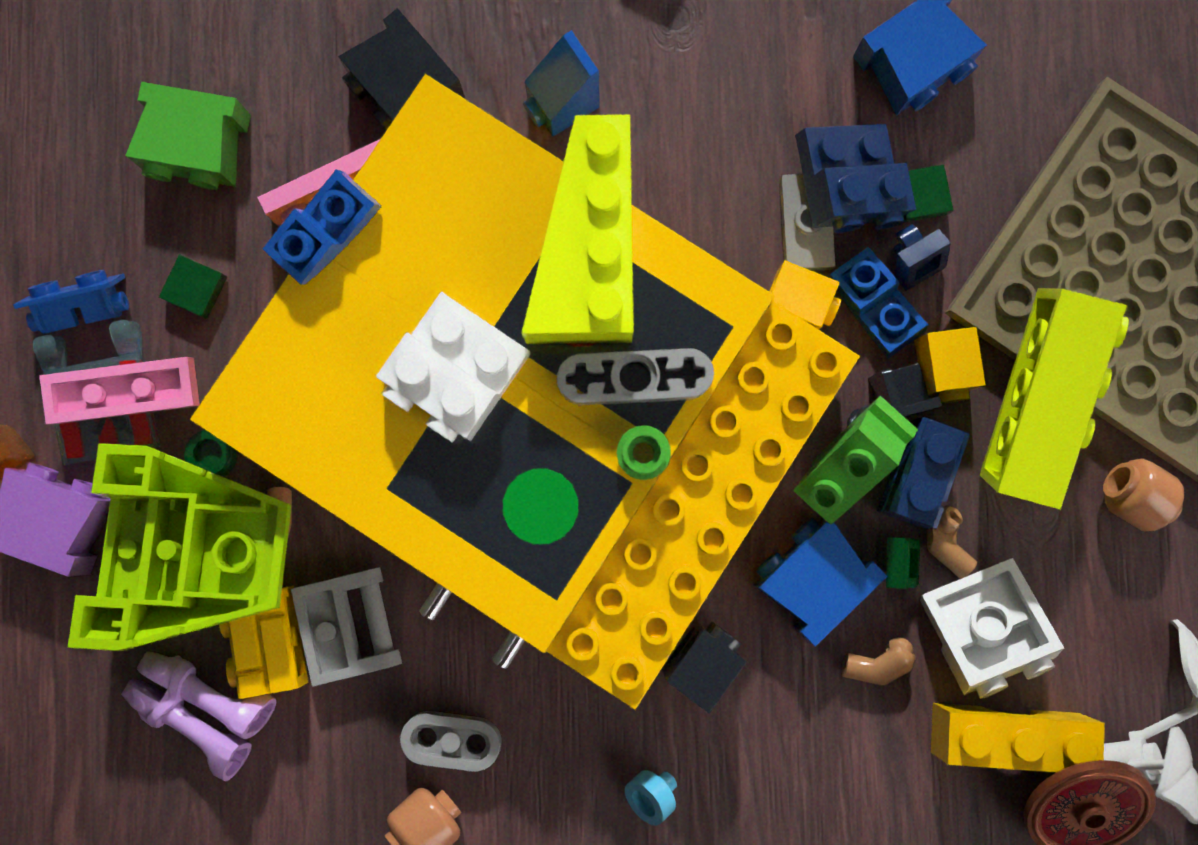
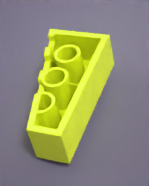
M575 115L522 330V336L526 344L632 343L633 279L630 115Z

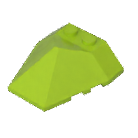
M99 443L91 493L111 500L96 596H75L68 648L124 651L280 608L291 504L149 446Z

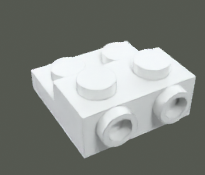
M440 292L412 334L406 332L376 377L387 384L381 393L386 398L407 412L415 403L431 414L426 423L430 428L451 442L455 440L458 434L471 441L531 353L528 349L443 292Z
M1013 558L921 596L920 602L943 644L941 651L964 695L977 691L980 698L994 695L1009 686L1005 678L1020 672L1024 673L1027 680L1038 677L1055 667L1051 659L1056 658L1064 649Z

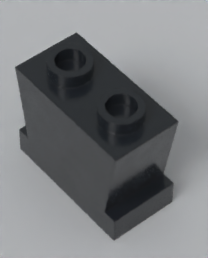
M398 8L383 19L386 29L338 56L347 71L341 77L359 101L366 96L377 108L372 112V115L385 131H387L425 74L459 96L465 97L459 78Z

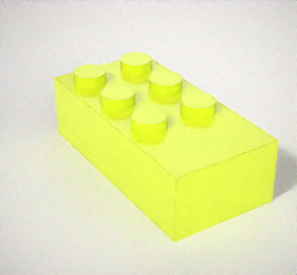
M1038 288L980 472V476L998 493L1061 510L1080 448H1087L1094 434L1095 420L1091 418L1096 399H1102L1105 396L1111 382L1112 371L1107 366L1113 347L1119 348L1128 330L1129 321L1128 318L1124 317L1127 305L1065 289Z

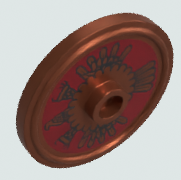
M1089 761L1058 771L1038 785L1025 804L1024 822L1029 835L1037 845H1121L1139 833L1149 822L1155 810L1156 796L1146 776L1137 768L1118 761Z

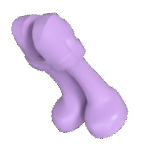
M147 651L137 666V670L148 679L166 688V692L164 693L146 682L131 679L121 695L132 708L138 711L141 720L151 727L160 728L166 724L191 740L206 755L212 774L225 782L229 781L242 767L251 751L252 745L244 739L254 736L264 727L275 709L276 699L270 694L245 699H232L217 692L196 677V668L189 661L182 659L180 656L168 657ZM184 700L212 715L235 735L225 734L200 720L183 706Z

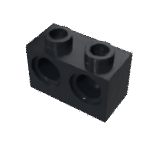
M696 621L662 667L665 679L670 685L710 714L747 663L737 653L742 644L711 621L708 627L705 628Z

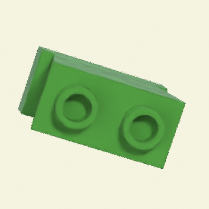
M141 82L138 101L145 108L125 155L142 169L141 174L164 182H170L172 176L188 178L190 184L210 190H217L219 184L236 187L238 131L247 133L251 117L243 105L233 97Z
M879 396L816 456L812 466L793 491L831 525L899 465L906 444L914 438L918 429L885 399Z

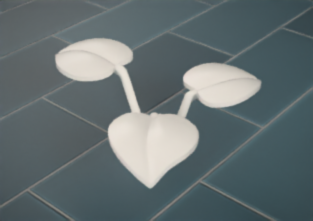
M1176 619L1170 620V622L1179 631L1183 671L1193 692L1190 706L1143 730L1129 732V741L1105 743L1104 760L1123 762L1140 770L1151 785L1159 784L1155 793L1157 797L1175 806L1191 823L1198 824V774L1193 768L1191 750L1184 733L1179 727H1172L1198 714V640L1185 625ZM1170 728L1166 755L1163 760L1157 744H1147L1146 739Z

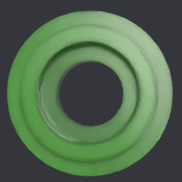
M637 426L628 430L621 437L617 446V460L620 467L627 475L639 480H648L660 475L668 466L671 457L670 444L661 431L651 426ZM640 443L650 445L654 451L653 459L648 463L636 461L633 456V449L636 445Z

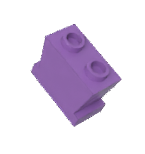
M28 463L26 469L5 468L0 488V552L68 577L90 575L97 556L90 554L89 551L108 520L111 499L91 493L93 483L74 479L71 485L57 480L58 471L42 465Z

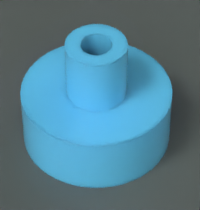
M643 770L626 784L625 796L632 810L643 821L656 826L660 825L676 808V801L672 791L677 787L675 778L668 772H662L658 776L651 771Z

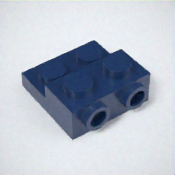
M886 124L810 127L802 129L795 135L813 228L833 227L835 233H844L863 227L864 224L874 223L875 229H888L903 224V216L916 210L907 163L894 164Z

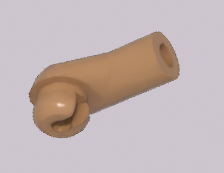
M947 505L943 506L944 510L937 529H927V548L930 554L959 579H962L974 570L977 561L957 544V530L959 529V524L963 522V518L958 509Z
M893 638L887 644L886 652L875 659L846 653L842 663V677L876 685H887L912 670L916 660L913 654L914 647L907 639Z

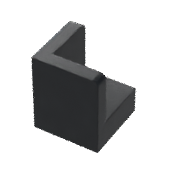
M919 363L895 370H882L868 378L874 401L881 396L903 417L942 407L940 397L929 399Z

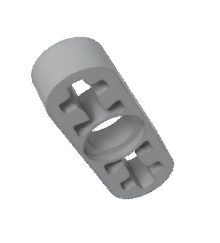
M696 349L577 354L567 358L561 364L557 373V383L561 394L566 400L576 405L692 400L703 395L710 387L714 378L712 362L707 355ZM686 360L692 361V366L695 370L703 371L704 376L696 379L692 389L685 388V383L682 379H666L665 384L668 391H657L660 372L656 361L667 362L665 372L681 370L683 361ZM629 363H641L649 370L651 382L643 391L630 392L621 385L619 380L620 371ZM602 364H613L611 384L615 392L614 394H603L605 382L589 384L586 394H577L575 385L566 384L567 377L575 376L576 367L586 366L588 375L597 376L604 375Z

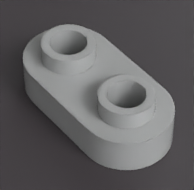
M423 711L414 715L405 724L400 736L401 748L404 754L416 764L473 772L482 771L490 767L497 759L502 745L500 732L491 721L481 717L435 711ZM421 729H433L437 735L436 742L433 744L423 742L420 737ZM473 734L483 736L486 741V747L482 750L472 749L468 742L469 737Z

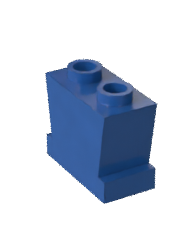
M952 0L915 1L865 35L853 55L863 71L872 67L896 116L910 106L915 111L920 110L938 96L940 92L937 88L948 80L953 85H956L978 68L975 60L987 44L948 8Z
M810 518L802 524L791 536L795 544L783 556L777 551L769 556L757 568L756 573L760 578L753 584L800 620L793 628L808 643L815 647L887 577L874 562L860 561L836 524L830 525L824 518H821L818 522Z

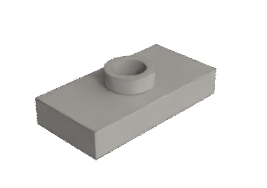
M803 174L781 175L779 184L784 260L811 271L833 270L835 267L833 227L813 228Z

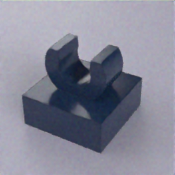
M910 224L895 233L896 239L900 242L894 246V251L897 254L895 277L905 291L947 267L951 242L940 229L923 238L920 231L913 224Z

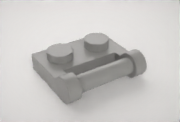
M380 567L291 589L312 687L402 664L399 648H393L379 583L383 582ZM359 587L375 653L366 657H361L347 590Z

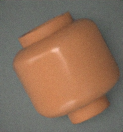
M1146 459L1130 460L1115 466L1109 472L1103 484L1104 501L1108 510L1141 531L1161 529L1175 521L1182 511L1184 487L1180 480Z
M418 788L388 815L387 825L390 831L384 836L391 845H453L458 841L461 833L454 819L462 812L443 790L434 796L428 789Z

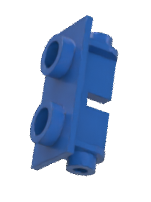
M98 270L75 277L77 284L60 288L57 280L45 282L27 288L30 296L16 302L13 306L14 309L29 306L31 312L26 315L28 327L31 331H40L42 334L79 325L74 310L77 307H80L85 324L121 317L122 311L129 310V301L124 292L117 293L115 284L125 279V275L119 274L107 277L105 270Z

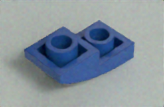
M336 169L304 210L293 209L263 247V250L297 282L305 285L359 234L382 206L344 171Z
M869 247L830 274L831 279L840 282L837 291L848 308L887 358H890L926 332L929 324L898 290V279Z

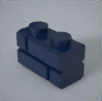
M921 417L909 421L918 431L914 438L906 444L899 465L891 471L877 512L922 529H937L944 510L941 504L942 502H947L970 434L932 419Z

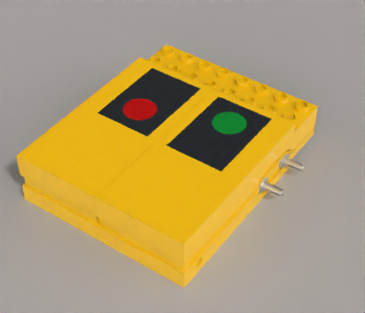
M425 74L353 179L382 207L359 234L308 283L301 285L290 274L286 277L190 420L436 581V586L419 610L423 617H425L444 588V591L427 615V619L434 620L451 593H454L510 630L492 658L496 665L500 664L501 668H508L522 644L526 641L543 653L547 650L548 653L633 709H636L860 356L772 301L775 297L774 294L632 204V343L526 344L522 336V330L564 161ZM440 292H443L528 349L531 353L471 441L458 434L455 440L451 442L430 428L426 423L431 414L415 403L407 412L386 398L381 393L387 384L376 377L406 332L412 334ZM696 349L708 356L714 368V378L710 387L703 395L692 400L576 405L563 397L557 383V373L561 364L567 358L577 354ZM656 361L660 372L657 391H668L665 384L666 379H682L685 383V388L692 389L696 379L704 376L702 370H695L693 368L692 361H683L681 370L675 372H665L667 362ZM633 362L622 368L619 380L626 390L640 392L650 384L651 375L646 366ZM602 364L604 375L597 376L588 375L586 366L576 367L575 376L567 377L566 384L575 385L577 394H586L589 384L605 382L603 394H614L615 392L611 384L613 364ZM637 426H651L658 429L665 435L670 444L671 457L668 466L660 475L648 480L630 477L622 470L617 460V446L621 437L628 430ZM640 443L634 447L633 456L640 463H648L653 459L654 451L650 445Z

